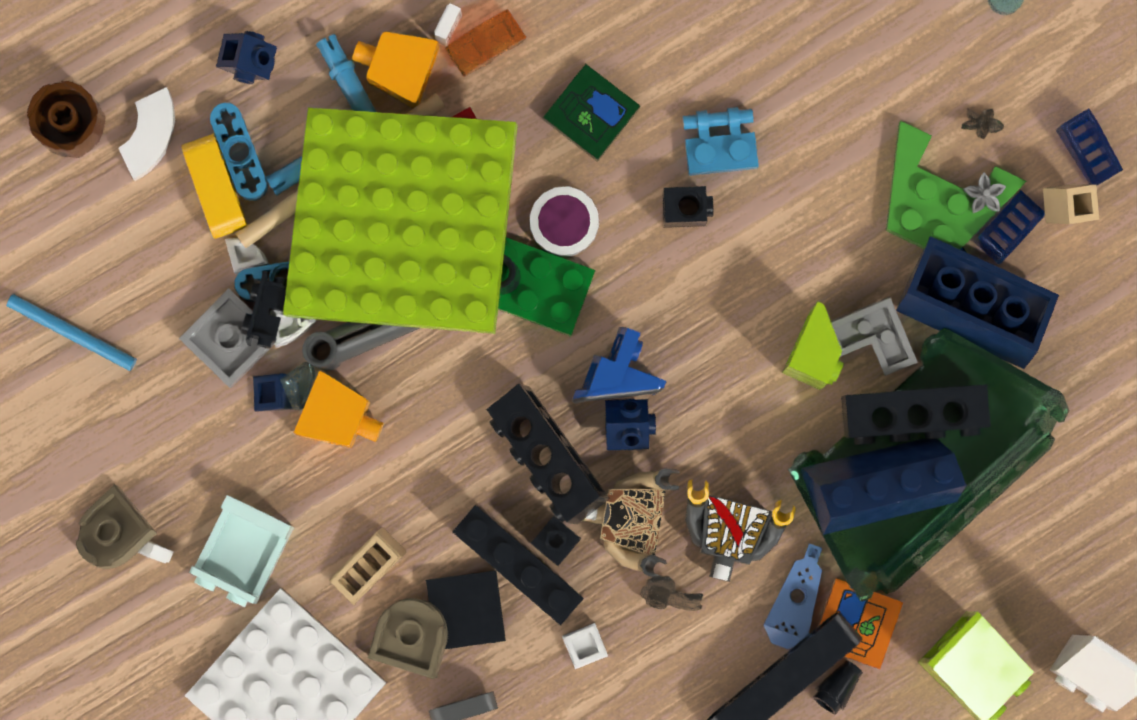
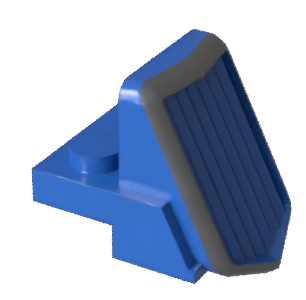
M619 327L608 359L602 356H593L582 388L575 390L572 398L573 403L648 394L653 396L664 389L667 381L628 367L630 361H637L641 352L643 342L638 340L640 332Z

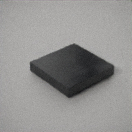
M497 570L426 580L428 600L439 609L447 624L448 639L445 649L506 641Z

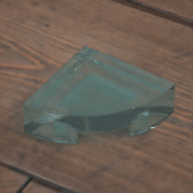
M303 362L280 379L293 410H302L311 390L312 380H315L314 366L308 362Z

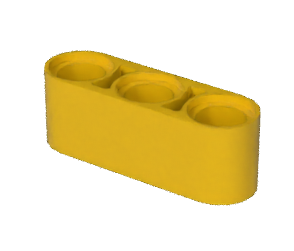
M215 133L182 144L181 148L214 239L242 230L248 226Z

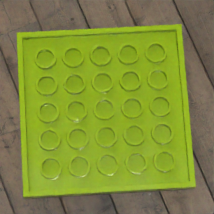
M308 107L283 315L292 318L495 334L518 128L517 123L512 121Z

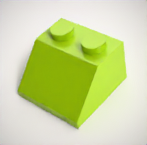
M817 301L810 309L782 372L819 390L823 389L827 384L832 385L833 382H836L844 365V362L839 361L842 349L823 303Z

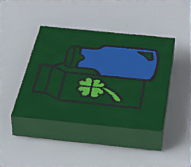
M585 64L543 116V120L598 162L640 109V105Z

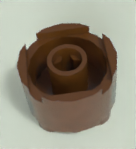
M61 81L60 83L42 86L32 96L27 108V117L29 118L32 135L50 152L62 157H82L100 141L104 131L105 115L99 103L81 85L71 81ZM63 116H71L72 118L69 123H62L60 121Z

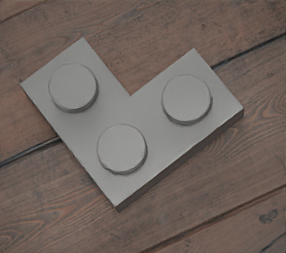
M890 296L831 321L842 349L841 356L872 344L885 376L917 363L915 354Z

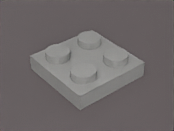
M228 288L179 339L229 388H232L261 359L269 348L258 346V339H252L251 346L247 345V335L241 334L246 313L252 314L253 311Z

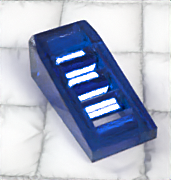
M1090 108L1056 129L1057 134L1089 184H1096L1098 186L1123 170ZM1084 124L1087 130L1075 137L1072 131ZM1092 137L1094 143L1081 149L1079 143ZM1099 148L1102 154L1088 162L1086 156ZM1107 160L1110 166L1095 175L1092 168Z
M1020 190L973 242L1000 265L1045 216V211ZM1019 202L1034 215L1031 221L1016 208ZM1010 212L1025 225L1022 230L1007 217ZM1001 222L1016 235L1014 239L998 227ZM992 232L1007 244L1005 249L989 236Z

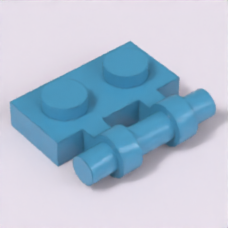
M738 107L727 108L726 112L707 113V110L696 111V115L683 116L684 130L697 128L698 138L685 139L689 176L758 169L755 132L741 133L740 124L754 122L752 109L739 110ZM728 125L729 135L710 137L709 127Z

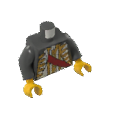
M693 479L687 483L688 501L685 522L692 543L700 547V553L714 556L709 577L730 582L735 562L750 565L751 561L761 560L778 544L786 526L793 521L796 507L793 506L790 513H782L779 510L782 500H778L775 503L774 510L769 511L709 495V484L707 481H705V487L701 491L692 489Z

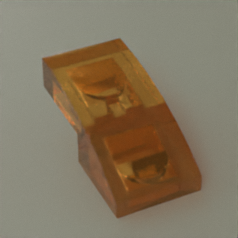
M506 9L447 45L445 50L463 77L492 63L495 57L520 45L527 37L510 11Z

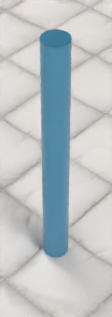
M14 294L10 296L7 307L128 371H131L135 366L136 358Z

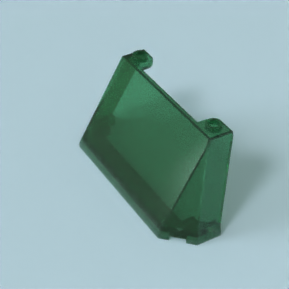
M943 328L937 334L930 335L924 341L920 355L923 365L894 391L987 384L991 427L981 428V435L960 437L959 430L946 431V438L939 439L955 454L966 483V487L957 502L823 535L801 469L815 464L924 439V433L910 434L911 441L889 442V435L875 436L876 443L854 445V438L845 439L843 436L824 455L818 450H811L800 453L794 459L788 471L848 585L861 602L871 599L875 591L882 590L885 594L898 590L1051 449L1055 441L1051 433L1057 421L1059 423L1064 422L1070 411L1064 395L1059 390L1048 386L951 330ZM947 403L943 408V416L948 422L954 423L959 417V409L953 403ZM911 406L907 412L908 420L914 425H920L924 420L923 410L919 406ZM877 408L872 413V421L875 426L884 428L889 422V415L884 409Z

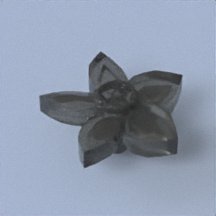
M967 108L969 121L962 123L961 129L965 130L977 129V136L985 139L988 133H997L1003 130L1004 124L994 118L993 109H986L979 115L977 112Z

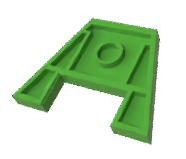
M900 121L886 231L924 249L930 236L957 249H961L990 220L996 211L990 210L985 205L981 211L973 213L972 204L976 198L968 196L963 188L917 167L932 135ZM996 166L992 169L989 176L990 186L993 184L1006 186L1002 194L996 197L999 200L1000 208L1027 182Z

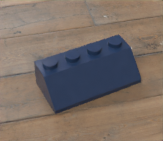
M930 236L906 284L896 311L1025 369L1039 350L1059 295Z
M924 438L801 469L823 535L955 503L966 487L955 454L937 438L926 440Z

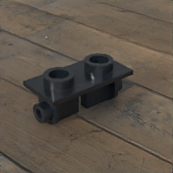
M263 271L261 281L254 280L250 300L255 301L253 313H246L241 334L247 335L246 343L248 346H251L252 339H258L257 345L263 348L270 349L272 343H276L281 317L269 315V311L272 309L283 312L287 279L274 277L273 282L268 281L267 272Z

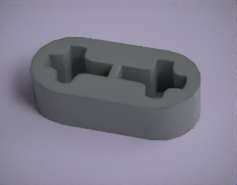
M494 691L428 711L431 720H463L496 710L498 705Z

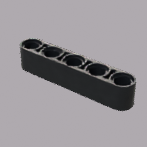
M840 611L834 613L716 710L707 720H768L852 651L863 638Z

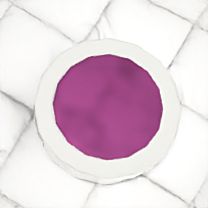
M569 186L555 187L544 192L534 203L530 213V231L536 243L544 251L559 257L574 256L585 250L594 241L599 228L598 211L593 200L583 191Z

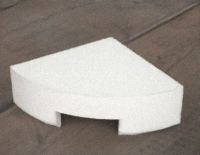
M238 238L225 239L235 274L247 268L269 265L266 256L256 245L252 244L245 248Z
M151 541L138 551V553L165 564L166 562L169 563L174 552Z

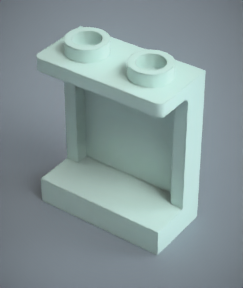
M227 495L221 506L223 510L195 566L191 567L189 573L197 576L194 583L210 591H214L217 586L228 592L226 596L228 600L245 607L247 602L257 604L294 527Z

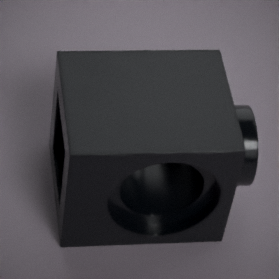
M706 186L670 187L663 189L664 228L705 227L708 221L707 217H713V196L706 195ZM684 199H691L697 204L698 211L693 215H685L680 211L679 203Z
M553 516L531 542V545L559 567L581 538Z

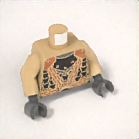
M665 468L660 471L638 472L618 480L613 489H608L607 495L610 499L582 520L583 522L602 525L600 540L604 541L605 550L622 566L644 572L647 576L655 579L662 578V576L654 573L655 564L658 562L667 564L666 560L655 556L666 490L675 491L680 487L678 485H670L669 477L672 473H680L676 469Z

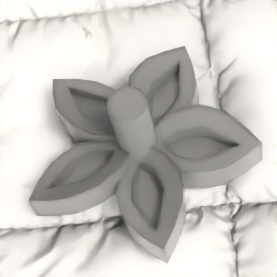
M983 173L979 178V187L968 186L963 189L968 196L976 198L972 204L973 213L981 211L985 205L990 210L999 212L1000 203L996 197L1002 194L1006 186L1002 184L990 186L989 177Z

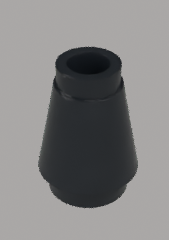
M845 660L842 665L815 688L817 692L813 699L822 708L836 715L840 709H845L863 672L854 663Z

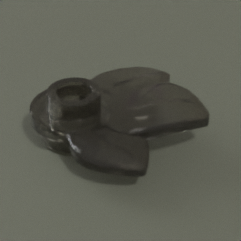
M669 576L650 578L647 580L646 586L641 589L640 595L646 600V604L656 609H665L667 606H672L682 610L697 611L703 607L701 605L703 594H688L676 591L675 582Z

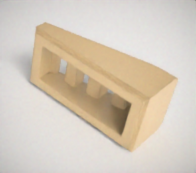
M380 528L329 581L355 605L406 554V550L384 528ZM376 543L391 556L390 559L375 546ZM367 552L382 566L379 570L364 556ZM356 563L371 576L369 580L354 566ZM347 572L362 586L359 590L344 577Z

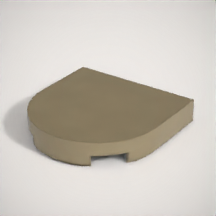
M114 484L82 516L79 522L81 528L76 546L79 554L90 564L102 569H112L129 561L157 532L123 490Z
M407 598L395 602L382 613L378 620L368 659L436 679L448 639V629L444 616L436 606L423 599Z

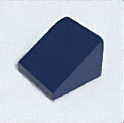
M280 373L253 377L254 412L298 409L296 375Z

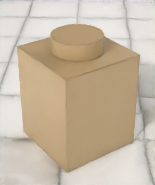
M1068 184L1043 188L1046 223L1074 224L1099 220L1096 184Z

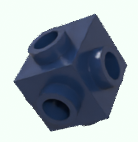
M245 31L244 33L224 34L216 67L234 74L233 79L235 81L245 84H254L255 80H269L275 65L274 58L277 46L265 42V36L256 32Z
M648 399L605 400L607 450L649 449V435H656L655 413L649 414Z

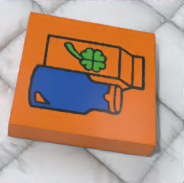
M835 578L819 625L834 613L840 611L863 638L844 657L880 669L903 602Z

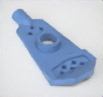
M809 543L804 559L794 562L763 624L770 642L774 645L790 649L809 634L822 570L817 564L822 551L821 547ZM795 589H800L804 593V599L800 603H796L791 599V593Z

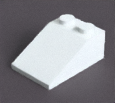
M1072 635L1050 668V671L1057 675L1055 682L1070 692H1074L1077 688L1087 695L1085 702L1100 712H1104L1106 708L1118 711L1137 696V664L1096 636Z

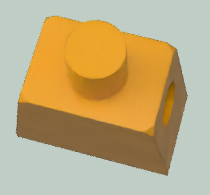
M382 32L377 47L358 41L352 61L369 66L366 78L370 85L414 108L422 100L440 47L439 42L433 39Z
M319 371L293 433L302 438L352 448L357 435L376 442L384 423L366 416L370 407L369 400L326 373Z

